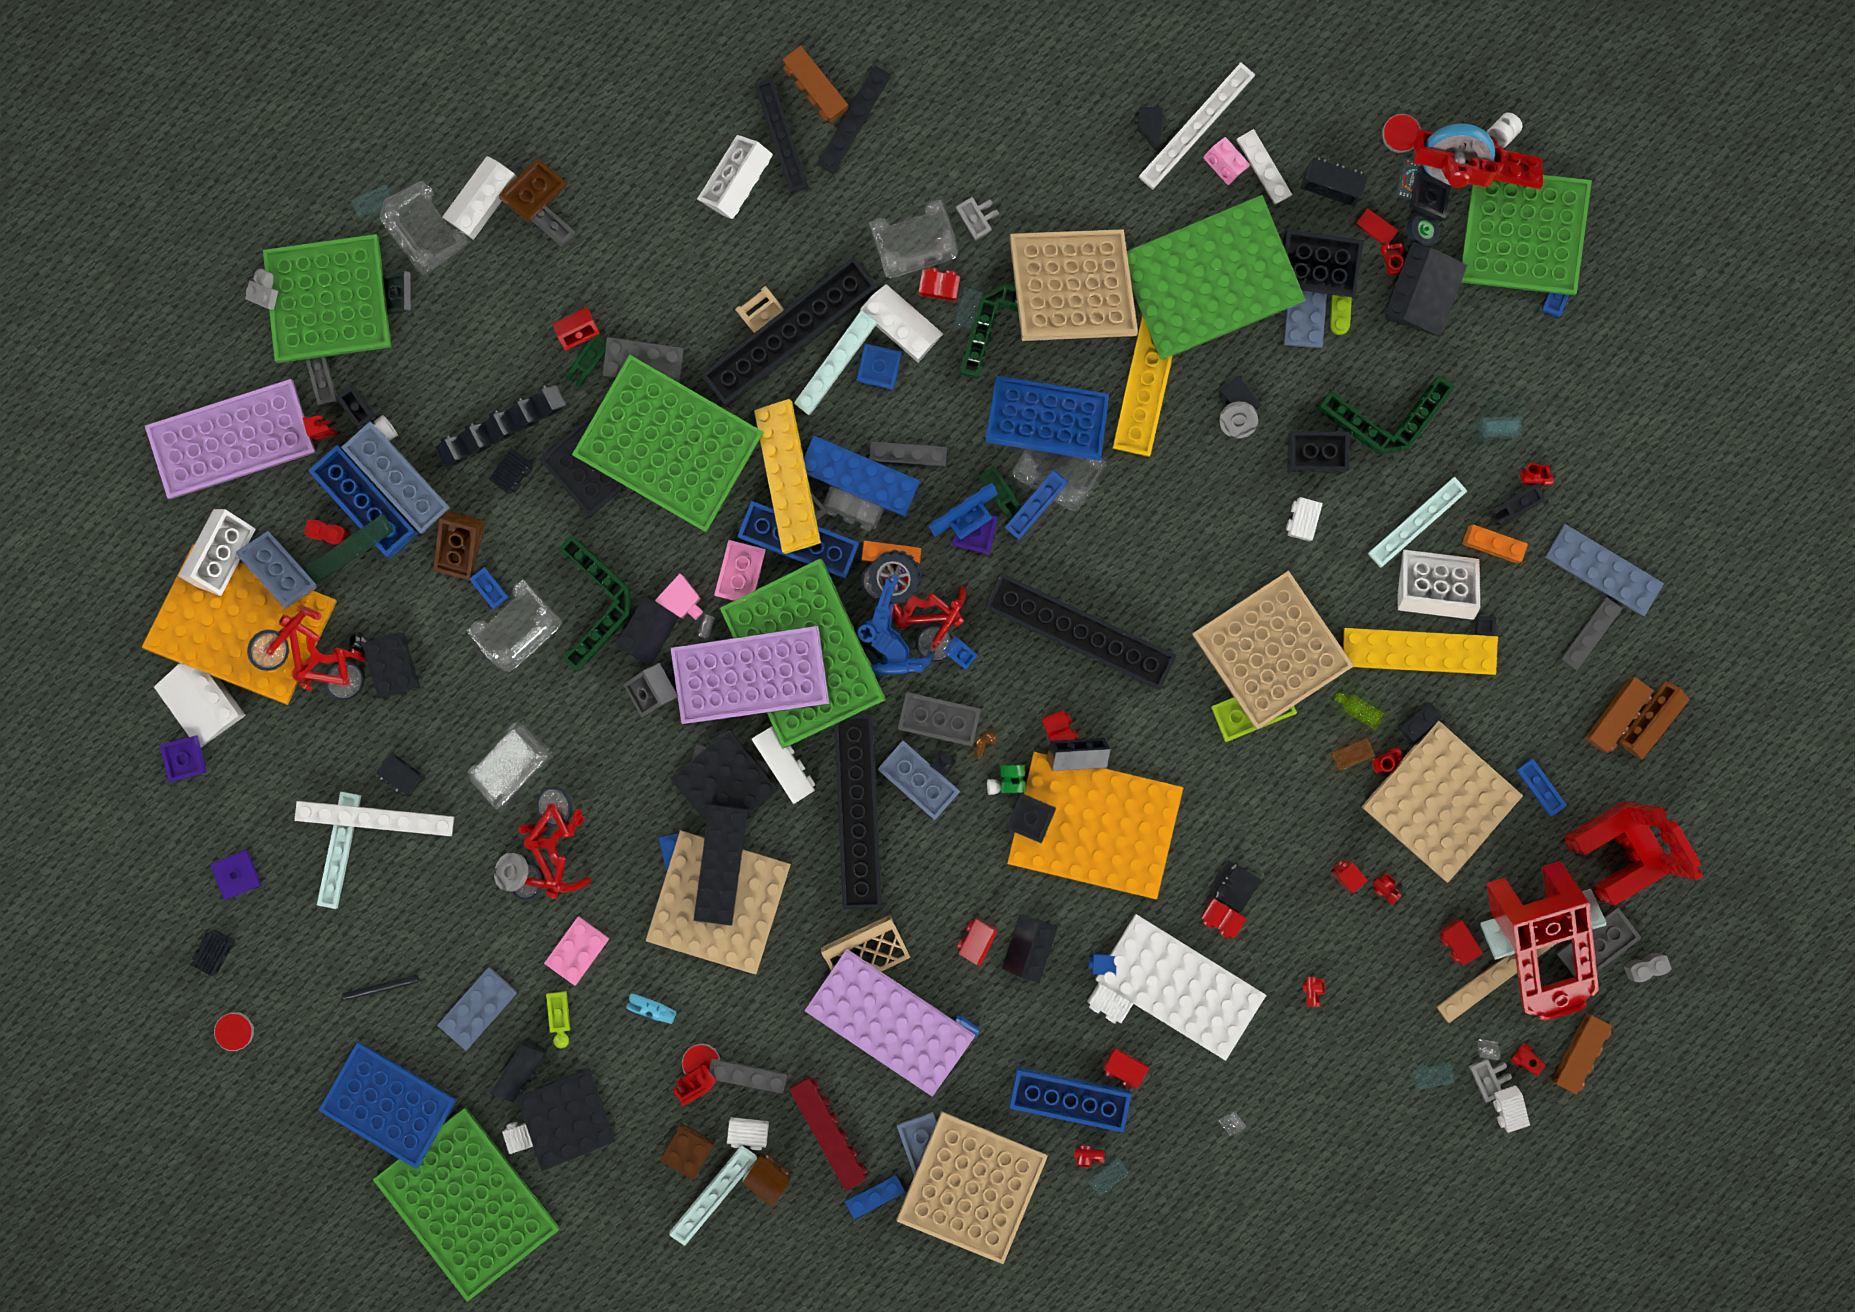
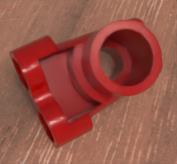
M1404 245L1380 246L1381 255L1385 259L1387 274H1401L1404 264L1402 258ZM1390 262H1395L1396 268H1394Z
M1530 463L1526 469L1520 470L1522 483L1527 485L1542 484L1543 486L1553 484V476L1550 473L1549 465Z
M1398 746L1391 748L1388 753L1373 759L1374 771L1379 773L1395 769L1402 761L1400 748Z
M1387 873L1382 877L1379 876L1372 883L1374 885L1373 890L1379 896L1383 895L1391 905L1402 896L1393 888L1396 885V881Z
M1306 977L1307 982H1303V991L1307 993L1306 1007H1320L1319 995L1325 994L1324 980L1317 979V977Z
M1524 1043L1513 1056L1511 1062L1517 1067L1521 1065L1531 1073L1539 1076L1546 1067V1064L1531 1052V1047ZM1532 1060L1537 1062L1535 1067L1530 1066Z
M1081 1145L1079 1149H1075L1074 1153L1076 1166L1090 1168L1092 1161L1104 1163V1150H1091L1090 1146Z

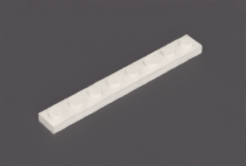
M1240 63L1141 173L1139 178L1154 190L1254 78L1255 74L1244 64Z
M297 801L295 821L452 836L454 823L453 816Z

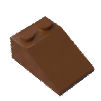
M447 511L439 519L433 571L469 580L472 577L481 544L484 520Z
M761 1152L757 1160L745 1173L742 1183L770 1207H773L790 1181V1172L784 1166H777L774 1163L775 1159L770 1154L766 1153L764 1155Z

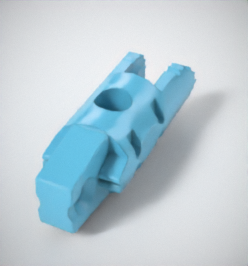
M636 994L630 995V1002L627 1003L626 1007L628 1010L656 1021L673 1023L676 1016L675 1010Z

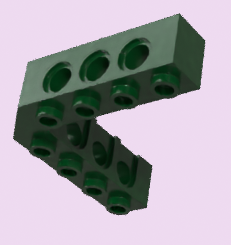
M1004 284L993 292L981 297L960 375L979 380L998 308L1002 307L1018 312L1016 287Z
M1440 375L1436 377L1393 435L1385 430L1382 431L1371 423V419L1363 417L1356 411L1355 407L1351 408L1333 391L1326 395L1317 407V410L1346 432H1349L1350 435L1377 455L1400 452L1411 447L1455 386Z
M571 535L558 550L570 558L581 571H584L592 578V581L605 590L606 594L614 601L600 621L595 622V626L587 635L580 638L581 641L574 649L569 650L562 658L576 672H580L632 616L631 588L576 537Z

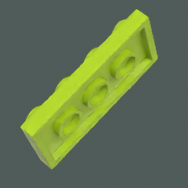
M1235 697L1211 706L1225 742L1256 730ZM1291 707L1262 727L1297 714L1295 707Z

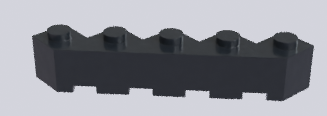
M542 386L537 389L538 393L532 398L525 400L524 398H519L513 402L514 405L503 412L496 410L490 413L489 418L485 422L477 425L474 422L465 426L466 430L460 435L454 437L448 435L442 438L441 443L436 446V449L445 467L459 464L467 460V457L476 453L479 454L490 448L492 444L508 439L515 435L517 431L537 424L540 419L558 413L566 406V403L557 386Z

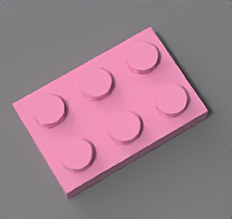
M728 540L714 596L735 601L755 591L766 549Z
M578 916L544 964L576 986L610 938Z

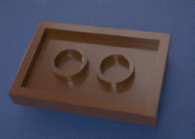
M537 158L499 194V199L529 223L566 187L567 182Z

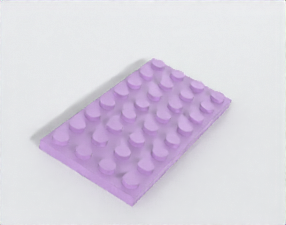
M292 379L145 426L168 499L183 496L316 453L312 438L308 437L302 420L305 416Z
M818 626L671 648L682 724L829 703Z
M848 949L845 950L805 1009V1012L932 1097L975 1037V1034Z

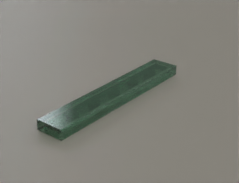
M380 515L303 570L317 585L390 535L394 530L385 515Z

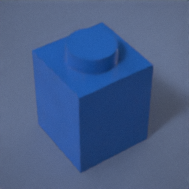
M1093 953V957H1089L1088 969H1092V974L1104 975L1106 972H1113L1116 976L1117 966L1114 964L1116 956Z

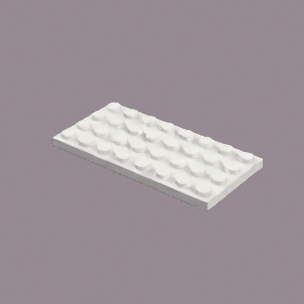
M1137 914L1134 915L1110 954L1111 956H1116L1114 958V964L1117 966L1116 976L1113 972H1106L1104 975H1097L1095 978L1099 983L1225 1061L1266 997L1261 991Z

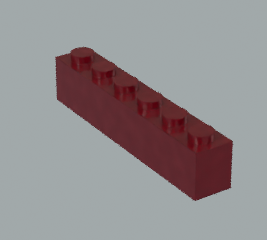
M808 1076L792 1085L789 1091L845 1191H848L864 1182L868 1171L863 1162H858L856 1158L858 1153L855 1147H850L847 1140L849 1137L846 1131L839 1128L837 1123L840 1121L836 1113L830 1112L828 1108L830 1103L825 1095L822 1096L819 1089L821 1087L816 1078L812 1079L811 1076Z

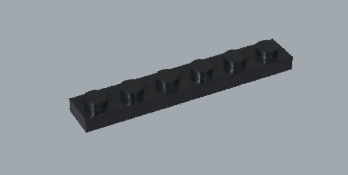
M874 65L818 161V166L835 174L891 78V74Z
M773 78L755 83L754 85L790 194L807 189L808 184Z

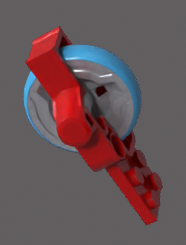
M1454 123L1434 133L1419 130L1413 143V163L1423 165L1429 176L1456 188L1464 187L1467 184L1489 187L1493 180L1540 190L1544 184L1542 158L1505 151L1502 147L1498 146V142L1493 136H1490L1483 129L1474 125Z

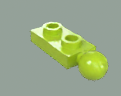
M567 991L547 993L550 1033L557 1032L553 1040L554 1045L557 1048H565L569 1043V1038L564 1031L570 1030Z

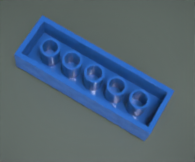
M813 436L804 457L808 477L904 518L920 484V481L816 436Z
M336 445L309 470L312 476L386 557L392 558L420 533L341 446Z
M753 501L749 505L737 536L739 539L807 565L822 559L828 573L845 580L860 546L859 542L818 527L820 544L784 554L781 548L774 509Z
M1016 1067L1009 1108L1124 1132L1132 1094L1130 1090Z

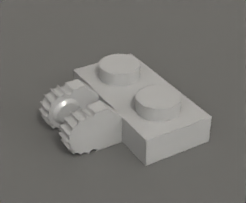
M973 197L956 206V210L976 241L992 231L987 221L998 216L999 213L995 210L983 216L981 211L989 208L993 204L992 201L988 200L977 206Z
M258 269L255 272L254 281L249 280L245 299L267 309L274 310L278 291L272 289L273 274L263 269Z
M1485 1058L1469 1066L1486 1103L1496 1099L1494 1093L1502 1091L1500 1084L1512 1078L1510 1073L1496 1078L1495 1073L1507 1068L1504 1062L1491 1067L1489 1060Z

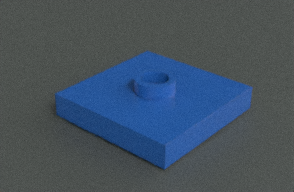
M865 344L856 382L894 390L902 352Z

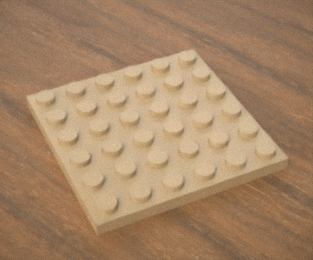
M1124 230L1010 234L1022 341L1137 336L1138 329Z
M1289 571L1192 634L1256 730L1354 666Z
M1438 721L1427 730L1364 803L1362 808L1448 883L1523 795Z
M680 830L646 942L756 975L791 864L743 849L732 926L693 921L705 837Z
M941 1111L896 1220L909 1227L1004 1264L1048 1155Z

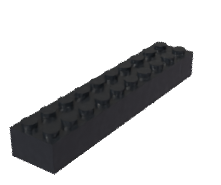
M854 257L850 258L701 375L723 404L729 407L877 292V286Z
M1002 573L985 607L986 610L1156 690H1161L1177 656Z
M873 714L853 715L834 724L843 910L882 908Z

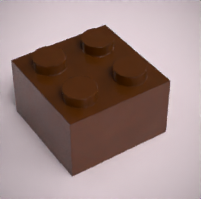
M682 1123L660 1161L694 1180L715 1142Z

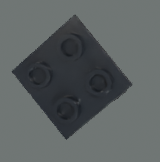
M1228 860L1208 893L1242 913L1261 879Z

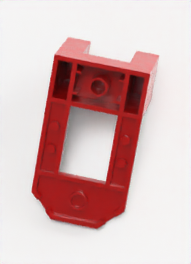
M1622 801L1564 836L1566 839L1564 843L1567 849L1577 854L1586 855L1615 838L1619 845L1622 844L1626 850L1624 855L1632 863L1593 885L1596 889L1594 894L1600 902L1603 901L1615 906L1667 874L1691 880H1698L1703 877L1702 871L1697 869V867L1701 866L1699 858L1680 826L1674 820L1670 822L1665 817L1667 812L1662 807ZM1649 826H1655L1660 829L1661 839L1666 844L1668 843L1671 848L1670 854L1664 853Z
M1561 861L1542 866L1545 895L1547 898L1523 905L1506 878L1487 883L1490 912L1515 951L1522 1008L1525 1013L1534 1014L1544 1021L1582 1010L1587 1005L1586 1000L1599 991L1590 903ZM1571 939L1576 977L1541 987L1536 949Z

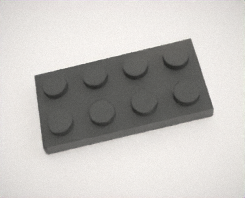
M607 337L603 376L617 377L628 356L631 355L680 383L684 348Z
M906 692L898 730L973 746L981 709Z
M1618 907L1613 908L1604 915L1607 922L1606 926L1592 930L1597 972L1641 939L1640 935ZM1570 941L1555 954L1571 975L1576 977L1572 941Z

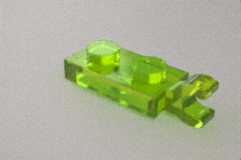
M1336 692L1333 697L1334 700L1344 705L1341 711L1373 730L1377 729L1385 713L1353 694L1347 698L1343 694Z

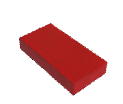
M1368 208L1355 224L1382 245H1388L1398 232L1396 228Z

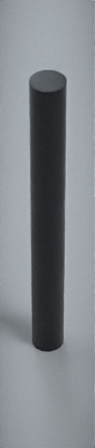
M418 975L342 993V998L345 1001L418 983L419 978Z

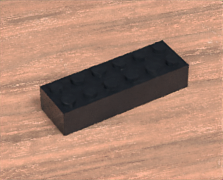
M709 804L693 921L730 926L733 924L749 808Z

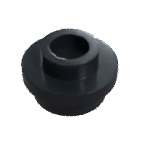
M362 632L353 633L349 640V646L356 651L363 648L362 643L366 642L364 634Z

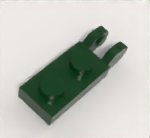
M598 335L592 337L573 363V367L567 374L566 379L570 381L575 376L577 370H581L583 374L576 382V386L580 388L605 355L606 341Z
M995 466L978 476L984 486H988L991 483L994 485L998 494L993 497V500L1003 510L1007 518L1011 520L1013 518L1012 513L1005 505L1011 501L1017 512L1021 507L1016 501L1013 492Z

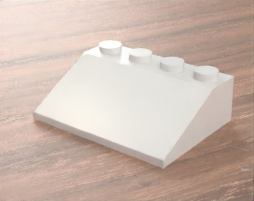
M1403 550L1398 587V610L1474 620L1480 609L1479 559Z
M181 663L154 686L188 736L198 735L200 747H203L246 716L219 678Z

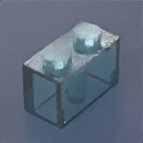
M1489 417L1477 420L1478 439H1515L1522 436L1521 417Z

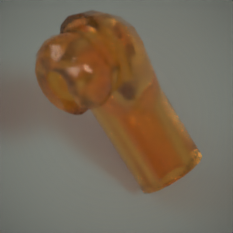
M986 732L977 740L974 756L984 757L986 745L996 742V734Z

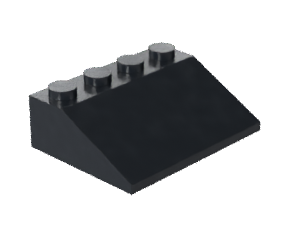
M1287 230L1284 233L1283 246L1302 291L1356 298L1364 240Z
M1413 242L1385 312V319L1440 337L1468 265L1433 248Z

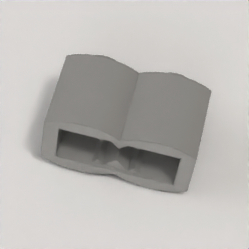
M1652 953L1645 956L1642 960L1635 959L1627 962L1624 965V969L1628 979L1635 982H1644L1653 975L1661 976L1671 970V966L1667 956Z

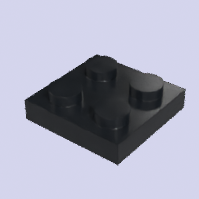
M1417 172L1414 176L1410 208L1438 221H1443L1446 219L1451 185L1423 172Z
M403 271L384 275L387 314L411 311L410 272Z
M1020 793L1006 829L1042 844L1056 807Z

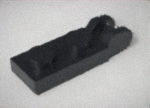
M1534 484L1502 502V505L1489 511V513L1495 515L1505 509L1508 515L1499 518L1495 522L1498 526L1544 502L1545 498L1537 484Z

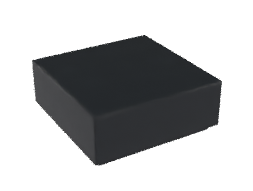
M1476 616L1475 635L1495 636L1496 617Z

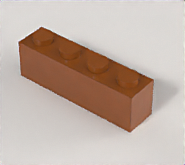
M801 45L783 59L784 71L789 77L792 75L796 79L795 85L801 92L804 90L808 94L807 100L812 106L816 105L820 109L818 113L824 121L828 119L830 123H833L849 110L846 101Z
M1629 677L1584 739L1602 752H1612L1618 745L1617 740L1620 736H1623L1628 731V725L1631 721H1635L1639 717L1642 706L1650 702L1652 699L1651 694L1654 690L1636 677Z
M1666 681L1619 742L1629 753L1643 760L1690 699L1681 688Z
M1586 1013L1551 1081L1577 1095L1585 1085L1584 1080L1587 1074L1592 1072L1596 1057H1599L1602 1053V1045L1610 1037L1612 1026Z

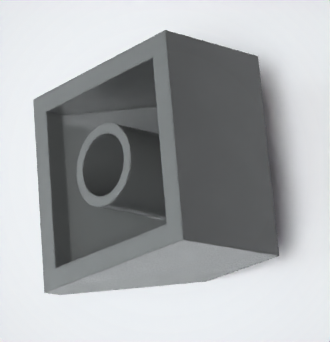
M660 663L642 671L623 684L641 717L650 714L678 697Z

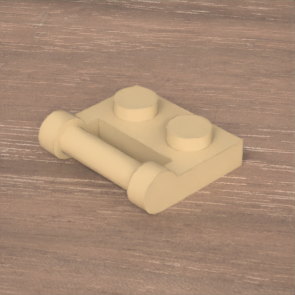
M764 286L761 292L742 307L738 306L735 310L752 332L755 333L784 309L768 288ZM767 297L769 301L748 317L746 312Z

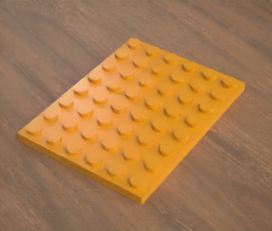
M193 544L142 648L288 705L299 682L292 677V670L295 666L289 636L286 638L289 645L288 658L282 666L271 671L260 670L250 662L247 654L248 644L251 638L260 631L274 630L279 632L283 628V626L279 625L281 616L285 614L289 617H295L299 612L297 611L299 604L321 614V619L319 620L305 616L301 621V624L321 636L337 601L312 591L287 609H284L248 567L241 562H238L222 595L219 596L179 577L194 547ZM297 631L303 664L311 655L306 646L307 636ZM264 634L258 637L252 645V657L261 666H274L284 656V643L274 651L273 655H268L262 651L263 646L267 645L275 636L274 634Z
M1034 752L1024 794L1054 806L1056 810L1042 844L1014 833L1007 864L1157 899L1183 787L1105 768L1052 771L1047 761V755Z

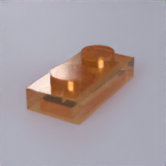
M1368 738L1331 753L1338 771L1375 756Z

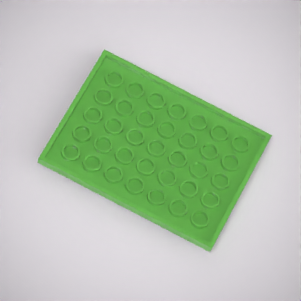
M1263 195L1127 251L1132 290L1160 360L1305 302V297Z
M629 355L572 455L707 532L764 432Z
M818 559L720 608L733 638L818 626L829 703L767 712L783 748L886 700L822 559Z
M467 1107L443 1124L418 1169L398 1159L373 1179L467 1302L560 1229Z

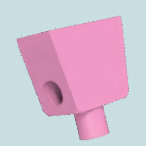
M679 574L655 600L681 618H684L688 613L697 620L703 613L696 605L701 598L682 574Z

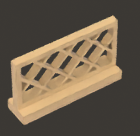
M887 915L821 947V953L831 971L835 965L832 964L830 959L835 956L841 957L846 949L850 951L854 947L861 949L860 958H862L864 951L873 953L874 956L869 964L881 972L910 958L891 915ZM891 929L895 934L893 942L883 939L885 932ZM871 939L879 941L876 950L866 948L867 941ZM881 942L891 945L888 955L878 952ZM894 946L901 948L905 955L899 958L891 956ZM877 955L887 958L884 965L878 966L874 964Z

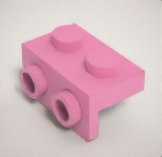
M1226 137L1215 144L1203 157L1227 185L1231 184L1236 177L1250 166L1248 161Z

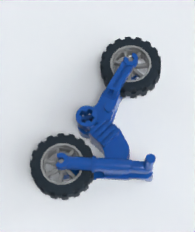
M892 550L883 553L872 563L868 574L870 575L868 580L869 584L872 585L871 589L873 593L876 592L880 600L875 609L874 617L868 619L858 629V637L863 642H872L871 646L868 643L862 644L860 642L878 683L881 682L883 675L920 673L934 658L933 652H928L924 658H908L909 648L900 636L901 634L897 633L896 630L894 631L891 627L894 604L903 603L910 599L919 590V586L922 583V571L919 569V563L915 562L914 557L907 555L905 551ZM891 563L898 564V567L895 571ZM886 565L891 574L883 572ZM882 576L888 577V578L886 579V582L883 581V577H882ZM904 576H908V583L902 580ZM900 584L905 586V588L899 590ZM878 649L879 652H882L883 655H886L887 658L881 659V653L878 654L876 650Z

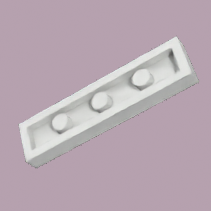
M1253 129L1237 138L1238 144L1274 205L1292 196L1255 130Z

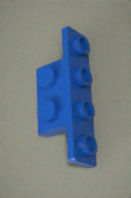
M991 483L988 486L982 487L978 493L966 498L963 503L950 509L941 518L935 519L928 526L934 537L951 527L961 540L991 520L992 517L983 504L998 494L994 485Z

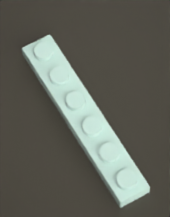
M861 310L794 404L810 415L878 322Z
M1453 477L1367 554L1380 568L1383 567L1463 496L1467 490Z
M340 792L338 805L359 807L361 795ZM333 825L317 902L319 906L333 909L338 908L355 828L353 826Z
M741 1145L670 1230L669 1235L685 1246L757 1160V1156Z

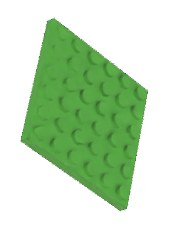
M1543 175L1544 184L1541 190L1493 180L1489 187L1472 185L1462 263L1468 266L1461 282L1575 296L1578 288L1592 180Z
M377 234L263 250L265 271L273 274L272 289L278 291L274 310L269 309L276 363L391 347L380 244Z

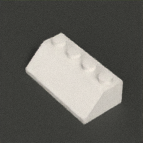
M737 135L697 200L723 216L733 219L739 212V208L744 200L749 196L752 187L759 180L762 171L769 164L773 154L759 142Z
M487 156L442 218L474 240L502 200L499 199V194L517 176L505 166Z
M887 284L875 292L860 309V311H864L878 322L876 326L918 363L943 335L940 330Z
M213 509L179 577L196 587L221 596L240 560L236 555V551L249 543L256 529L226 509Z
M773 726L752 738V741L793 804L815 791V782L810 775L807 777L803 772L805 767L800 759L796 761L792 755L795 751L791 745L785 748L782 747Z

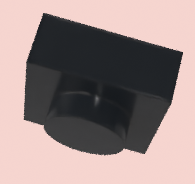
M940 750L930 767L946 777L956 760Z

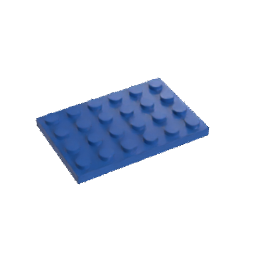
M996 375L985 442L1100 461L1109 394Z
M357 1042L318 1111L415 1169H418L457 1099L364 1044Z

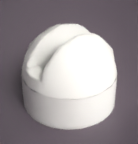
M988 779V795L999 793L1001 790L1000 782L995 779Z

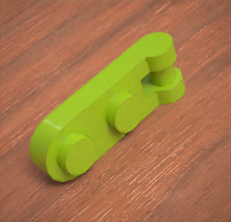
M1332 295L1330 329L1336 335H1343L1350 328L1352 301L1350 297Z

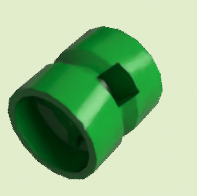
M1025 765L1000 766L1001 777L1004 778L1001 782V793L1026 792V781L1023 780ZM1011 778H1015V783L1011 782Z

